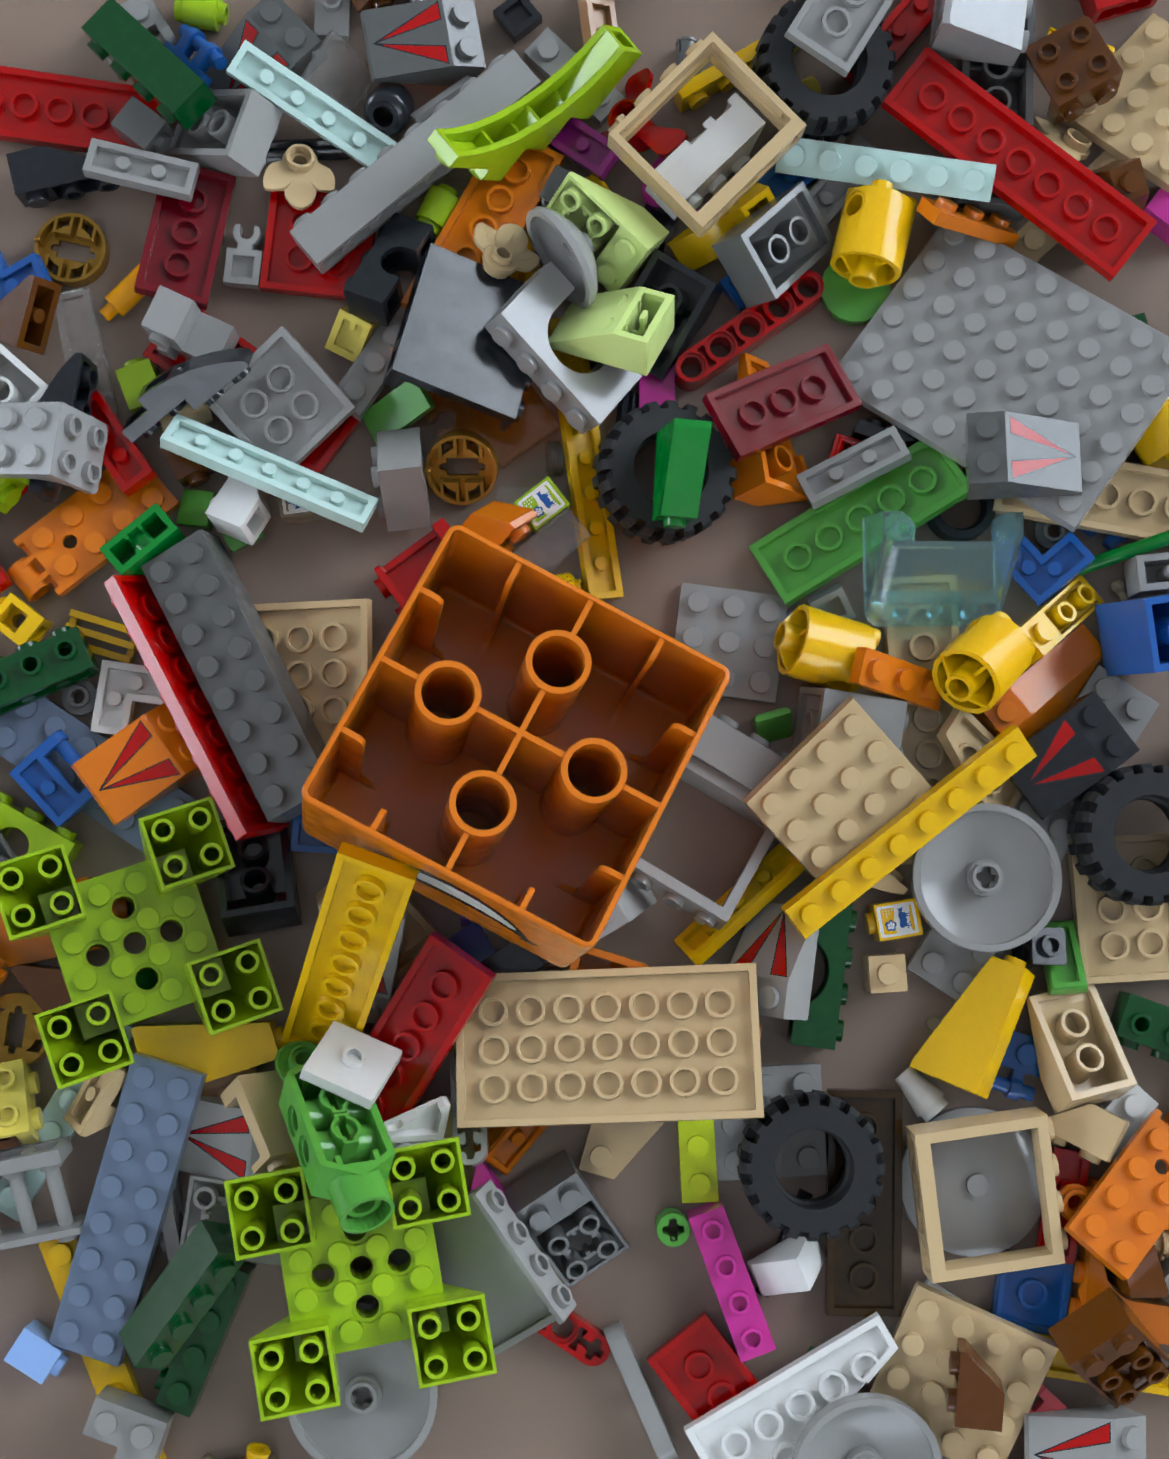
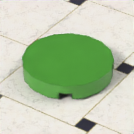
M830 265L822 277L824 291L820 301L823 307L831 314L830 316L837 322L849 326L865 325L870 322L890 295L891 285L888 284L870 289L855 287L848 282V279L839 276L832 270Z

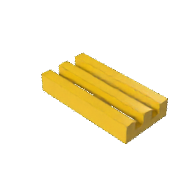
M74 609L70 610L69 616L71 617L69 623L66 622L65 625L73 628L78 625L79 620H83L127 634L126 626ZM77 626L87 637L128 649L126 655L89 644L93 654L122 663L132 664L137 650L132 639L131 641H126Z

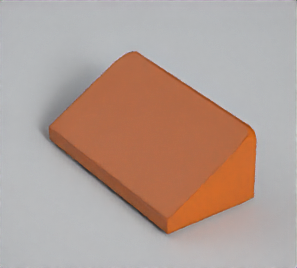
M548 1126L488 1128L489 1150L485 1161L507 1176ZM474 1143L473 1148L475 1151H481V1146H477Z

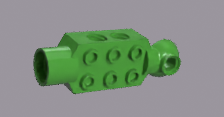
M311 1041L287 1043L278 1050L275 1057L276 1072L284 1083L279 1107L311 1196L332 1201L340 1226L345 1232L359 1234L374 1230L383 1225L392 1216L395 1209L386 1182L396 1152L378 1107L374 1102L371 1109L368 1110L300 1079L303 1066L318 1044Z

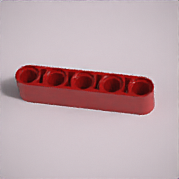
M807 270L777 299L747 308L686 350L678 357L675 365L676 385L684 391L699 389L737 363L741 354H750L812 311L818 305L824 291L822 276L815 271ZM802 285L809 286L813 289L815 295L812 297L802 296L798 291V287ZM773 305L781 306L785 310L786 315L783 317L773 316L769 311V307ZM744 325L753 326L757 331V335L746 337L740 332L739 328ZM715 345H722L728 350L729 354L719 358L712 354L710 348ZM686 365H693L698 368L700 374L697 377L689 378L682 373L681 369Z

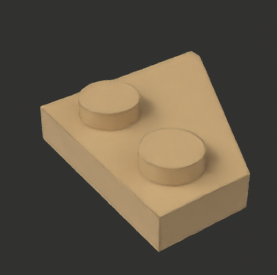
M665 1122L590 1124L578 1169L615 1179Z

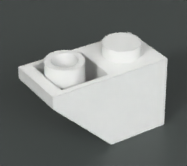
M229 476L218 494L212 498L205 512L218 532L253 546L271 518L265 492Z

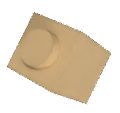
M904 953L861 954L864 991L871 994L908 991Z

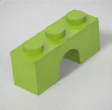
M0 790V832L4 838L14 829L23 831L29 842L27 854L63 843L70 866L72 867L84 846L83 843L75 839L77 833L66 826L63 828L51 826L44 822L45 814L27 805L24 810L12 803L15 799L12 795Z

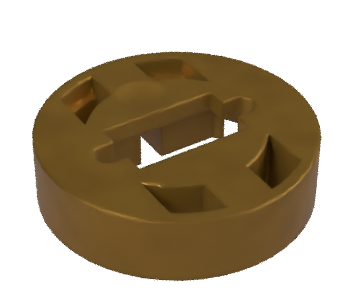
M63 213L54 216L40 228L37 236L34 237L35 253L41 256L51 280L62 286L77 288L89 285L104 273L109 263L110 247L108 240L100 227L85 215ZM88 226L93 229L92 237L86 232ZM62 241L89 247L90 253L96 254V257L94 259L88 258L87 263L58 257V252L53 251L52 248L60 246ZM53 263L58 268L57 275L51 272ZM82 274L81 277L75 278V275Z
M458 430L443 435L434 443L427 456L424 472L431 489L441 499L456 505H469L482 500L490 493L498 476L499 462L494 448L484 437L471 431ZM453 440V445L444 452V443ZM468 440L477 443L479 446V450L476 447L468 444ZM447 458H478V463L485 464L486 468L479 469V474H448L447 469L441 468L440 464L447 463ZM480 484V492L471 495V490ZM446 487L455 491L456 495L446 491Z
M9 993L1 996L0 1008L4 1010L0 1012V1063L23 1059L29 1066L39 1062L47 1054L44 1045L39 1051L33 1050L42 1040L34 1015L43 1011L29 993ZM18 1006H21V1014H27L22 1047H16L15 1053L12 1054L10 1052L11 1046L7 1045L8 1027L11 1022L12 1012L16 1013Z

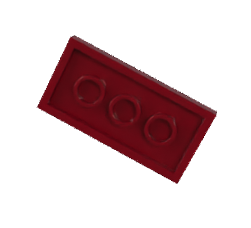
M200 167L191 202L156 195L134 286L136 294L154 298L161 285L194 300L199 309L207 310L236 185V176Z
M828 343L708 392L702 399L736 462L859 410L863 404Z

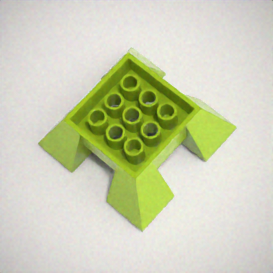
M212 796L139 818L138 823L146 861L76 883L63 843L0 862V913L9 940L16 941L49 935L71 1003L34 1015L58 1090L135 1063L124 1027L193 1003L207 1032L212 1036L284 1010L260 938L219 952L197 885L235 868ZM118 900L129 901L133 906V914L125 919L116 917L112 912L114 902ZM163 924H176L181 931L180 938L174 942L164 940L160 934V928ZM135 934L142 937L145 942V949L139 954L127 952L123 944L127 936ZM93 947H102L108 952L109 960L105 965L95 967L87 960L86 955L88 951ZM144 969L151 970L157 979L155 987L149 990L139 988L135 981L136 974Z
M458 1136L394 1148L396 1154L386 1182L395 1205L394 1212L383 1225L360 1234H351L341 1228L331 1200L311 1196L301 1166L224 1180L236 1261L280 1253L289 1310L288 1316L248 1341L261 1422L340 1406L338 1353L411 1339L419 1389L497 1373L484 1292L442 1283L435 1241L434 1222L471 1215ZM395 1249H404L410 1254L408 1261L402 1265L393 1264L388 1257ZM365 1256L371 1260L372 1266L365 1272H357L352 1268L351 1262L356 1257ZM319 1264H328L333 1268L334 1274L329 1279L322 1280L314 1275L313 1269ZM364 1295H372L378 1300V1304L371 1310H363L358 1306L357 1301Z

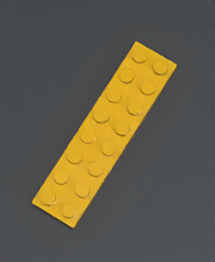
M342 841L336 855L281 1038L282 1043L311 1041L319 1044L334 1020L363 1033L419 873L418 870L399 861Z

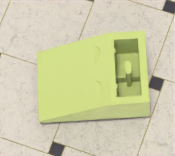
M572 171L567 174L546 207L567 218L580 232H585L594 247L592 253L597 265V281L608 291L624 289L634 281L648 263L655 248L658 249L670 233L644 207Z
M639 286L597 293L595 302L584 309L571 303L549 337L551 349L647 376L674 330L675 295Z

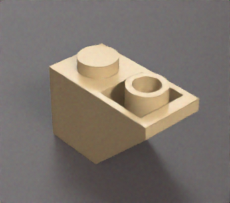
M1092 1103L1049 1116L1055 1129V1138L1051 1139V1141L1062 1147H1065L1066 1143L1069 1142L1081 1148L1078 1155L1096 1165H1099L1101 1160L1112 1162L1131 1123Z

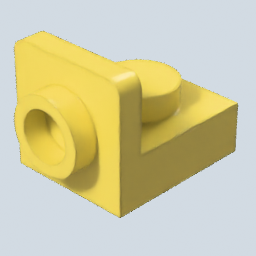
M348 306L340 308L325 348L354 362L369 342L373 329L378 328L380 324L349 314Z

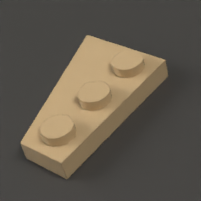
M956 708L952 709L936 735L955 769L995 738L971 713H965ZM1007 779L977 804L994 803L1014 808L1022 795L1011 780Z

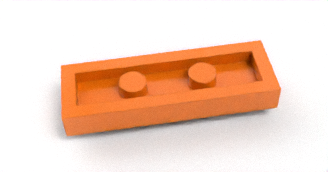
M922 196L916 208L933 225L997 244L1002 243L1011 248H1014L1020 237L1016 231L1009 227L1011 221L1003 215L992 212L990 216H986L982 210L966 204L963 209L958 207V204L943 196H939L937 200Z
M857 647L849 683L900 701L908 702V704L928 711H939L942 697L934 685L931 670L868 647Z

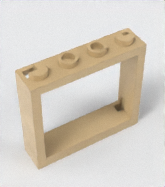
M713 31L704 40L700 39L697 43L693 42L685 53L687 57L679 65L672 63L661 75V82L652 91L649 88L644 90L634 102L635 108L627 116L624 114L619 115L616 118V122L608 129L610 133L608 134L607 147L699 238L802 138L806 128V124ZM710 61L779 132L697 212L628 141Z
M1033 1106L905 1126L922 1268L932 1284L1065 1264L1064 1250L1068 1249V1239L1065 1230L1061 1227L1059 1214L1063 1213L1064 1204L1060 1191L1056 1189L1055 1176H1059V1164L1051 1148V1139L1055 1138V1129L1052 1119L1046 1113ZM1031 1129L1045 1246L945 1261L931 1144Z

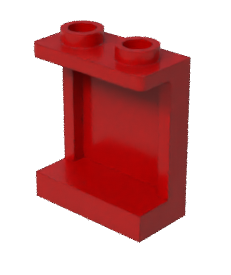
M443 517L431 526L432 531L383 567L378 565L373 569L378 576L373 581L385 599L392 595L399 604V607L395 609L398 616L450 528Z

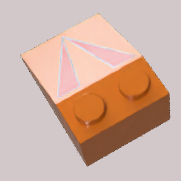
M165 703L137 718L71 766L114 826L201 775L199 768L192 760V754L185 740L177 731L175 721Z

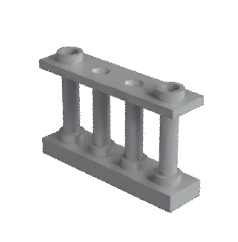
M70 1136L0 1150V1176H4V1179H9L21 1224L20 1227L5 1230L0 1228V1250L58 1239L59 1242H69L80 1237V1234L83 1232L82 1226L86 1213L72 1216L60 1171L64 1160L73 1151ZM38 1168L40 1172H45L57 1217L55 1220L40 1223L36 1222L24 1177L28 1170Z

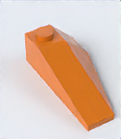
M748 353L741 354L739 357L737 380L770 367L769 363ZM791 440L739 462H736L735 459L730 461V467L737 468V479L730 484V487H733L735 490L733 499L756 507L808 500L796 475L806 471L807 466L803 455L796 456Z

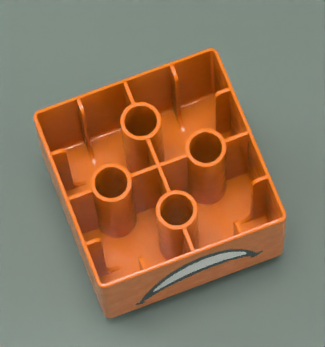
M454 525L448 529L302 787L303 829L310 836L339 850L342 841L418 870L419 873L413 888L414 891L556 966L567 967L598 942L729 683L730 672L727 667L464 526Z

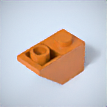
M494 500L470 514L461 526L513 552L515 549L512 544L520 542L531 532L528 526L538 514L534 509Z

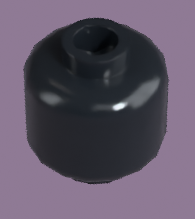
M398 83L378 84L369 94L364 104V117L367 123L385 135H394L403 130L411 119L410 114L414 112V101L411 93Z

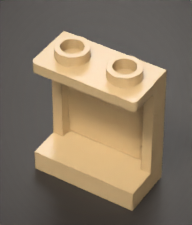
M276 1070L239 1075L220 1095L225 1108L240 1106L260 1155V1158L251 1167L254 1175L301 1166L279 1107L284 1083Z

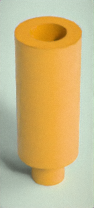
M140 263L104 297L108 303L99 312L109 322L118 313L124 317L145 296L136 294L134 289Z

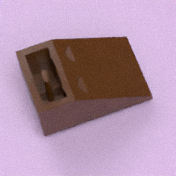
M1110 1287L1048 1329L1068 1366L1114 1408L1131 1403L1136 1399L1138 1393L1152 1384L1164 1381L1169 1374V1355L1129 1306Z

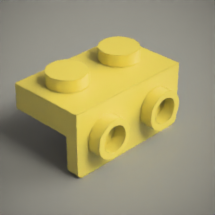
M23 1059L0 1063V1139L16 1136L24 1145L39 1142L38 1130L43 1129L44 1121L42 1110L40 1107H36L35 1094L40 1093L37 1071H32Z

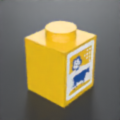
M914 898L868 904L869 913H864V922L867 934H873L874 941L881 942L923 935L920 913Z

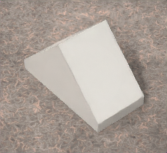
M799 1236L797 1240L790 1237L751 1259L747 1264L762 1296L810 1291L825 1261V1257L818 1242L807 1241L805 1237Z

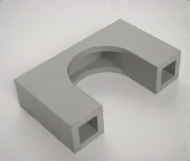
M549 261L529 277L484 327L492 335L493 340L503 347L515 360L519 369L527 374L541 389L544 397L551 401L566 417L567 422L582 435L600 425L642 375L599 362L589 373H578L567 368L558 360L549 343L548 323L552 313L571 294L575 287L554 263Z

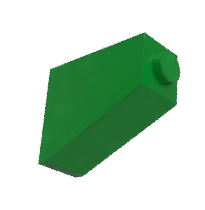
M674 418L657 432L652 521L663 522V527L683 529L686 527V524L698 518L712 421Z

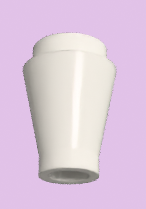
M908 1067L895 1079L917 1118L921 1116L928 1122L948 1104L943 1097L945 1093L911 1067Z

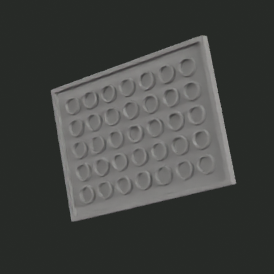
M943 227L937 229L839 362L861 399L863 407L965 468V423L967 413L1008 411L1079 423L1082 495L1016 498L1073 533L1169 399V336L1002 243L997 244Z

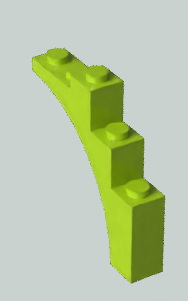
M602 24L588 42L562 68L519 101L477 122L455 128L435 129L427 141L435 149L436 158L446 167L468 168L469 172L479 180L501 181L526 149L545 150L570 118L589 119L642 53L620 27Z

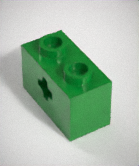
M155 503L99 549L120 575H144L141 569L142 565L186 537L161 507Z

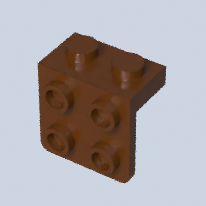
M1082 16L1028 45L1025 52L1026 59L1051 97L1047 116L1053 126L1063 121H1074L1084 113L1085 109L1096 103L1103 105L1117 94L1124 71L1088 16Z

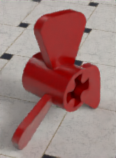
M648 68L633 74L626 82V99L617 102L611 108L608 114L609 127L616 122V118L619 115L624 114L627 116L635 108L634 102L647 88L651 89L653 73ZM650 119L628 143L638 153L651 148L659 157L667 158L685 140L688 141L689 137L684 130L659 127ZM605 131L600 134L608 138L610 132Z

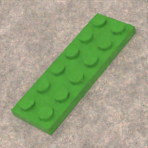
M918 441L908 447L912 460L815 510L811 507L748 547L788 608L967 498V479L956 462L925 443Z

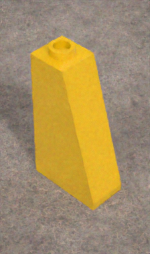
M1005 955L1004 960L991 956L912 1059L909 1067L987 1100L1035 978V975L1025 968L1027 963L1010 955Z
M254 1020L212 1036L207 1032L203 1022L147 1023L131 1028L137 1052L207 1073L205 1083L273 1061L278 1050L285 1045V1043L281 1042L284 1028L282 1026L277 1027L275 1020Z

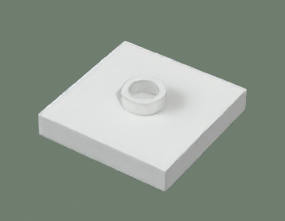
M334 1020L303 1066L300 1079L370 1110L399 1063L403 1051Z

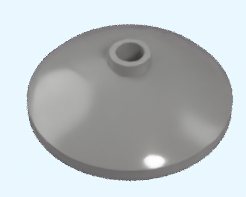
M541 206L533 208L526 215V227L534 252L541 258V266L543 267L549 261H552L575 287L566 299L582 309L587 308L595 302L598 290L597 265L592 253L594 247L590 238L585 232H580L570 220L552 209Z

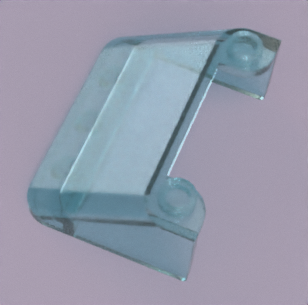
M882 511L863 517L864 613L871 624L878 627H968L976 618L983 615H992L997 611L1002 612L1024 534L1023 512H1007L993 518L991 523V541H915V524L904 512Z

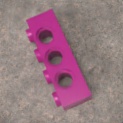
M719 1198L718 1202H708L687 1210L686 1213L741 1363L776 1350L721 1199Z

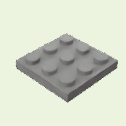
M283 326L253 353L249 365L251 371L237 384L230 381L222 388L224 393L209 406L239 440L298 465L358 409Z
M682 582L674 639L728 668L730 680L721 697L768 704L776 703L779 680L777 666L778 650L774 648L773 641L779 624L787 616V607L780 596Z
M819 1062L761 1065L764 1108L772 1103L770 1099L778 1095L782 1097L790 1095L791 1091L802 1089L804 1092H812L813 1089L822 1091L821 1064ZM754 1119L714 1120L717 1181L740 1180L737 1165H739V1157L737 1156L738 1144L743 1141L744 1135L742 1132L746 1124H751ZM806 1129L790 1136L782 1144L776 1156L775 1170L777 1178L827 1175L825 1132L817 1129Z

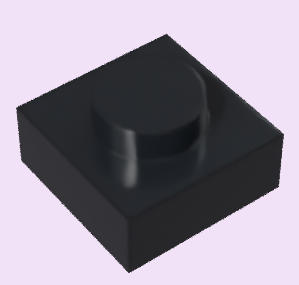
M506 0L493 10L494 19L515 44L542 24V15L529 0Z

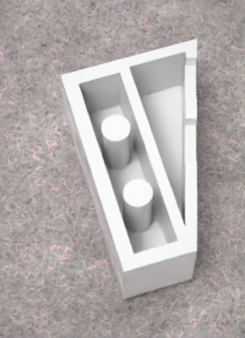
M736 92L727 100L728 104L724 113L716 121L710 116L702 124L706 130L691 142L685 140L655 169L695 210L702 203V197L708 192L712 195L717 193L725 185L730 174L733 172L736 174L751 160L749 154L766 123ZM646 186L645 191L673 220H676L678 216Z

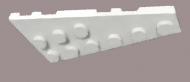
M875 1312L685 1425L684 1431L700 1459H792L797 1439L810 1419L829 1403L858 1393L865 1383H869L896 1352L898 1347L878 1312Z

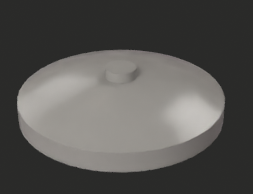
M979 803L914 853L911 867V886L914 900L922 917L938 935L948 942L967 950L998 952L1009 950L1028 942L1048 924L1055 913L1061 896L1062 868L1053 842L1043 828L1032 818L1005 805Z
M979 1106L953 1107L939 1112L928 1122L997 1111ZM1026 1130L931 1144L943 1249L945 1251L968 1257L999 1253L1012 1247L1026 1236L1041 1214L1033 1141ZM906 1143L902 1152V1206L909 1220L918 1230L908 1146Z
M411 1339L338 1353L341 1405L289 1416L290 1424L298 1441L314 1459H408L423 1444L433 1425L438 1404V1385L419 1389Z
M871 1392L848 1395L823 1407L810 1419L802 1430L792 1455V1459H942L935 1435L916 1410L895 1397Z

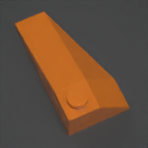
M1083 623L1080 624L1044 657L1030 665L990 710L980 714L972 713L973 716L994 737H997L1009 726L1014 725L1020 729L1025 738H1028L1074 702L1102 657L1101 645Z

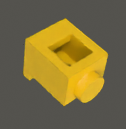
M10 592L7 597L3 596L0 598V631L18 646L29 641L39 643L54 625L15 594ZM20 616H25V621L18 628L16 625L17 619Z

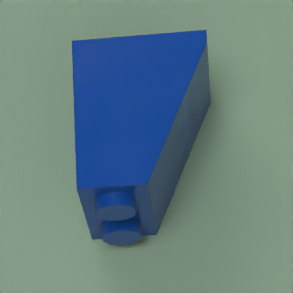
M1169 594L1095 605L1103 665L1107 676L1169 671Z

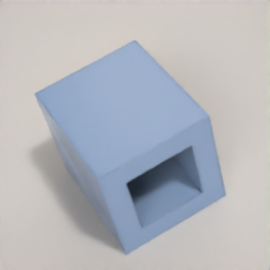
M34 1319L24 1327L4 1358V1361L39 1384H43L51 1375L57 1378L70 1357L65 1355L66 1349L49 1343L52 1329Z

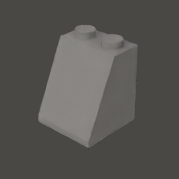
M934 0L929 48L944 58L1014 66L1020 53H1025L1027 50L1029 31L1024 30L1025 19H1029L1031 15L1033 0Z
M800 686L789 754L847 697L854 698L903 754L901 742L903 731L906 730L909 723L908 702L828 688Z

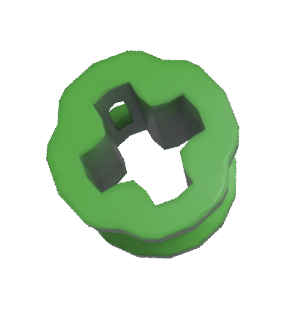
M666 1207L656 1216L655 1226L658 1238L662 1243L670 1247H677L687 1241L690 1234V1226L686 1215L679 1208ZM670 1219H676L677 1224L680 1226L676 1227L675 1234H669L668 1229L665 1228L669 1226Z

